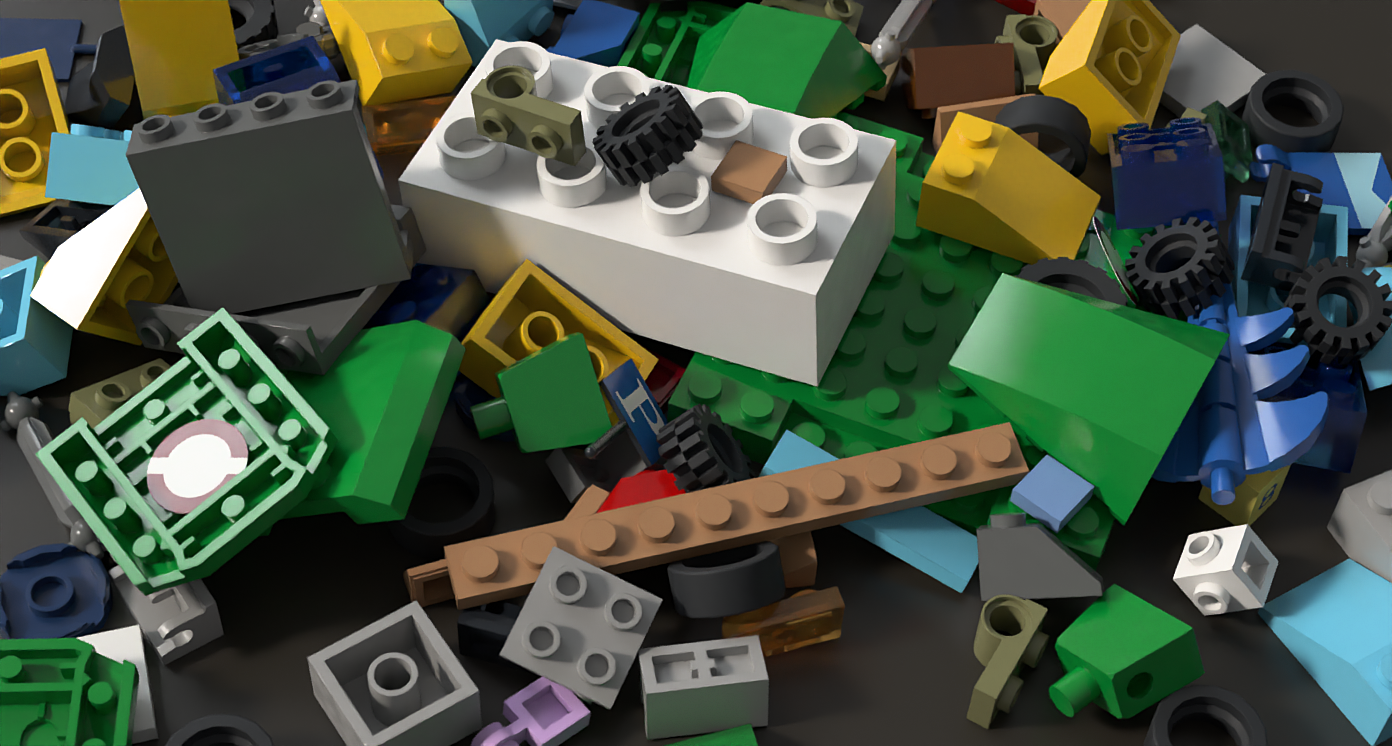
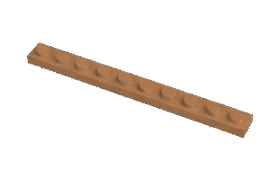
M1008 422L444 546L445 560L458 610L530 594L553 546L612 575L1015 485L1029 473V469L1012 426Z

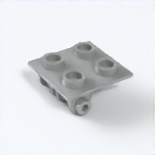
M553 546L499 656L571 690L583 704L591 705L592 702L611 709L663 599Z

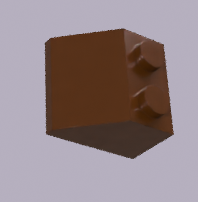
M1013 42L906 48L901 50L902 57L898 73L907 109H921L922 118H936L938 107L1015 96Z

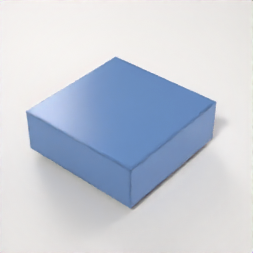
M1047 454L1013 488L1010 501L1058 533L1091 499L1094 486Z

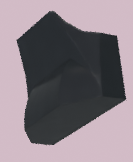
M124 25L101 34L96 46L94 60L70 78L65 102L67 117L84 120L90 126L112 130L130 106L135 74Z

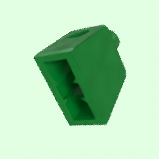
M578 332L567 335L494 373L501 397L470 407L480 440L512 430L517 448L522 453L591 444L612 427L584 335Z
M1113 584L1057 638L1055 648L1064 677L1049 687V695L1055 706L1068 717H1073L1093 702L1119 719H1129L1205 674L1193 627L1120 586Z

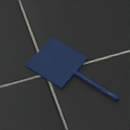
M0 18V59L46 48L58 82L69 83L75 55L95 54L97 44H78L82 20Z

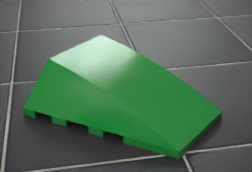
M747 2L699 37L687 87L708 93L719 91L734 93L743 97L748 103L811 119H837V113L845 107L853 110L863 103L864 94L867 90L871 89L877 92L884 87L887 75L843 21Z
M1002 273L948 363L947 368L1003 418L1007 416L1027 434L1026 439L1042 453L1046 451L1056 461L1094 486L1093 494L1110 508L1109 513L1122 525H1125L1230 334Z

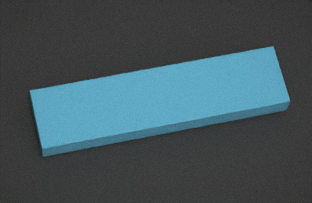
M786 429L764 465L759 477L840 459ZM923 506L840 524L960 593L963 592L979 562L977 537Z

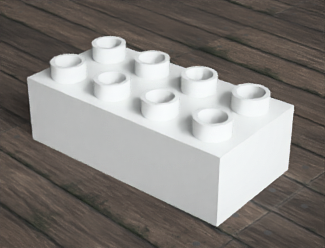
M496 39L403 172L398 182L403 206L411 207L427 250L416 263L417 272L496 294L503 283L528 259L622 331L818 387L895 233L896 140L855 130L847 123L838 119H811L748 103L743 97L734 93L720 91L708 93L646 77L642 72L631 67H605L549 53L540 45L532 42H506ZM509 65L521 66L533 74L537 97L580 110L586 153L577 165L572 166L551 158H544L536 153L503 142H496L488 137L479 135L471 92L480 80L485 79L497 68ZM665 85H672L673 88L677 87L703 125L701 139L695 140L697 145L691 152L683 153L684 160L678 165L674 162L668 166L669 171L662 176L656 173L652 181L644 184L640 180L637 186L620 185L593 148V138L598 136L596 134L600 126L608 125L605 120L611 114L617 115L620 113L621 109L619 107L624 103L628 102L630 105L635 102V96L643 92L647 96L652 88L658 86L661 89ZM736 140L787 156V172L771 195L759 199L754 204L712 191L711 175Z

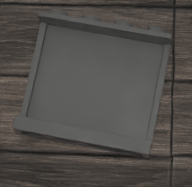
M357 79L341 83L331 80L322 81L306 90L286 94L268 92L257 96L252 101L227 106L221 103L206 105L196 112L173 117L163 114L154 115L143 120L141 123L134 124L126 158L190 308L217 312L223 307L229 314L411 279L414 245L409 230H399L357 109L359 91Z
M391 205L399 230H409L414 245L413 268L427 251L411 207ZM401 281L230 314V316L276 368L324 375ZM181 285L163 304L131 299L125 304L136 328V333L145 348L183 354L185 353L178 346L177 342L216 313L214 311L190 308Z

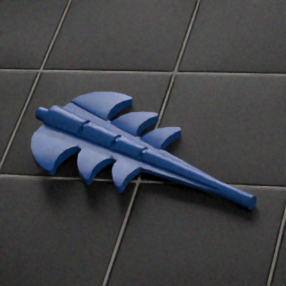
M1201 189L1195 195L1196 218L1201 223L1204 220L1210 222L1219 234L1216 193L1212 189ZM1223 284L1226 292L1221 298L1216 295L1210 297L1213 303L1211 306L1204 309L1202 304L1194 307L1196 314L1188 316L1187 323L1228 333L1230 336L1151 476L1156 480L1176 483V481L1189 482L1200 480L1201 484L1211 489V498L1214 503L1219 505H1227L1235 500V487L1245 481L1246 475L1278 470L1292 464L1308 452L1323 431L1329 413L1328 395L1322 391L1291 401H1259L1280 393L1295 382L1302 374L1310 358L1309 348L1306 345H1299L1278 353L1248 354V352L1263 349L1280 339L1295 321L1292 308L1286 307L1265 314L1239 317L1232 284Z

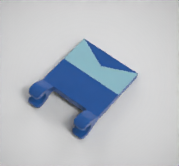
M1264 144L1257 147L1255 151L1259 163L1251 162L1249 164L1251 176L1258 182L1267 180L1273 163L1284 165L1283 169L1310 175L1321 180L1323 188L1320 194L1311 193L1303 189H1298L1297 191L1312 194L1323 199L1322 204L1348 207V235H1368L1392 196V180L1381 153L1285 152L1276 146Z

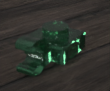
M1216 100L1201 109V113L1207 115L1201 140L1206 151L1214 158L1207 168L1205 181L1208 186L1220 195L1226 193L1225 182L1230 174L1242 183L1248 181L1249 168L1247 165L1253 162L1248 124Z

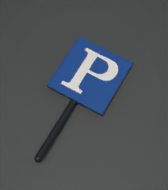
M631 358L598 382L619 421L585 449V456L589 459L594 458L626 430L648 468L661 457L658 451V447L661 445L656 441V438L659 434L658 430L669 422Z

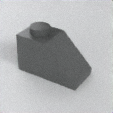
M1026 513L990 515L991 525H981L977 529L981 601H988L998 595H1013L1021 599L1102 596L1104 590L1103 578L1040 522L1026 523Z

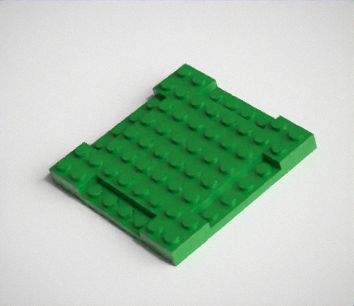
M842 111L838 112L837 119L847 123L855 130L896 140L895 233L818 387L695 352L668 402L667 421L671 422L697 404L701 406L706 405L710 408L711 413L715 411L721 416L723 425L727 423L733 430L731 435L735 440L739 439L743 445L742 453L748 455L750 460L763 465L766 464L786 429L836 458L844 459L1010 422L1030 472L1048 453L1046 451L1042 453L1026 439L1027 434L1007 416L1005 418L1000 416L947 368L948 363L1001 274L1018 276L1021 273V269L1028 265V263L915 226L922 183L935 159V156L922 152L924 138ZM1120 202L1115 215L1098 209L1094 215L1107 231L1124 266L1126 259H1132L1129 251L1133 245L1143 246L1140 238L1145 233L1153 237L1157 234L1156 226L1163 223L1166 229L1171 228L1173 220L1172 218ZM1092 219L1075 260L1087 261L1089 265L1096 268L1099 266L1107 272L1111 279L1115 278L1120 284L1104 252ZM1121 285L1120 290L1122 294H1126L1125 290ZM1126 294L1128 300L1127 307L1148 312L1138 296V305H1135ZM1181 310L1176 320L1187 322L1188 317ZM1017 484L922 505L976 537L977 529L981 525H991L990 515L1026 513V523L1040 522L1010 501L1012 490ZM1092 493L1091 499L1058 533L1047 526L1045 527L1096 571L1116 518L1109 513L1110 508Z

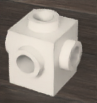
M1248 524L1189 534L1173 580L1204 616L1264 607L1279 561Z

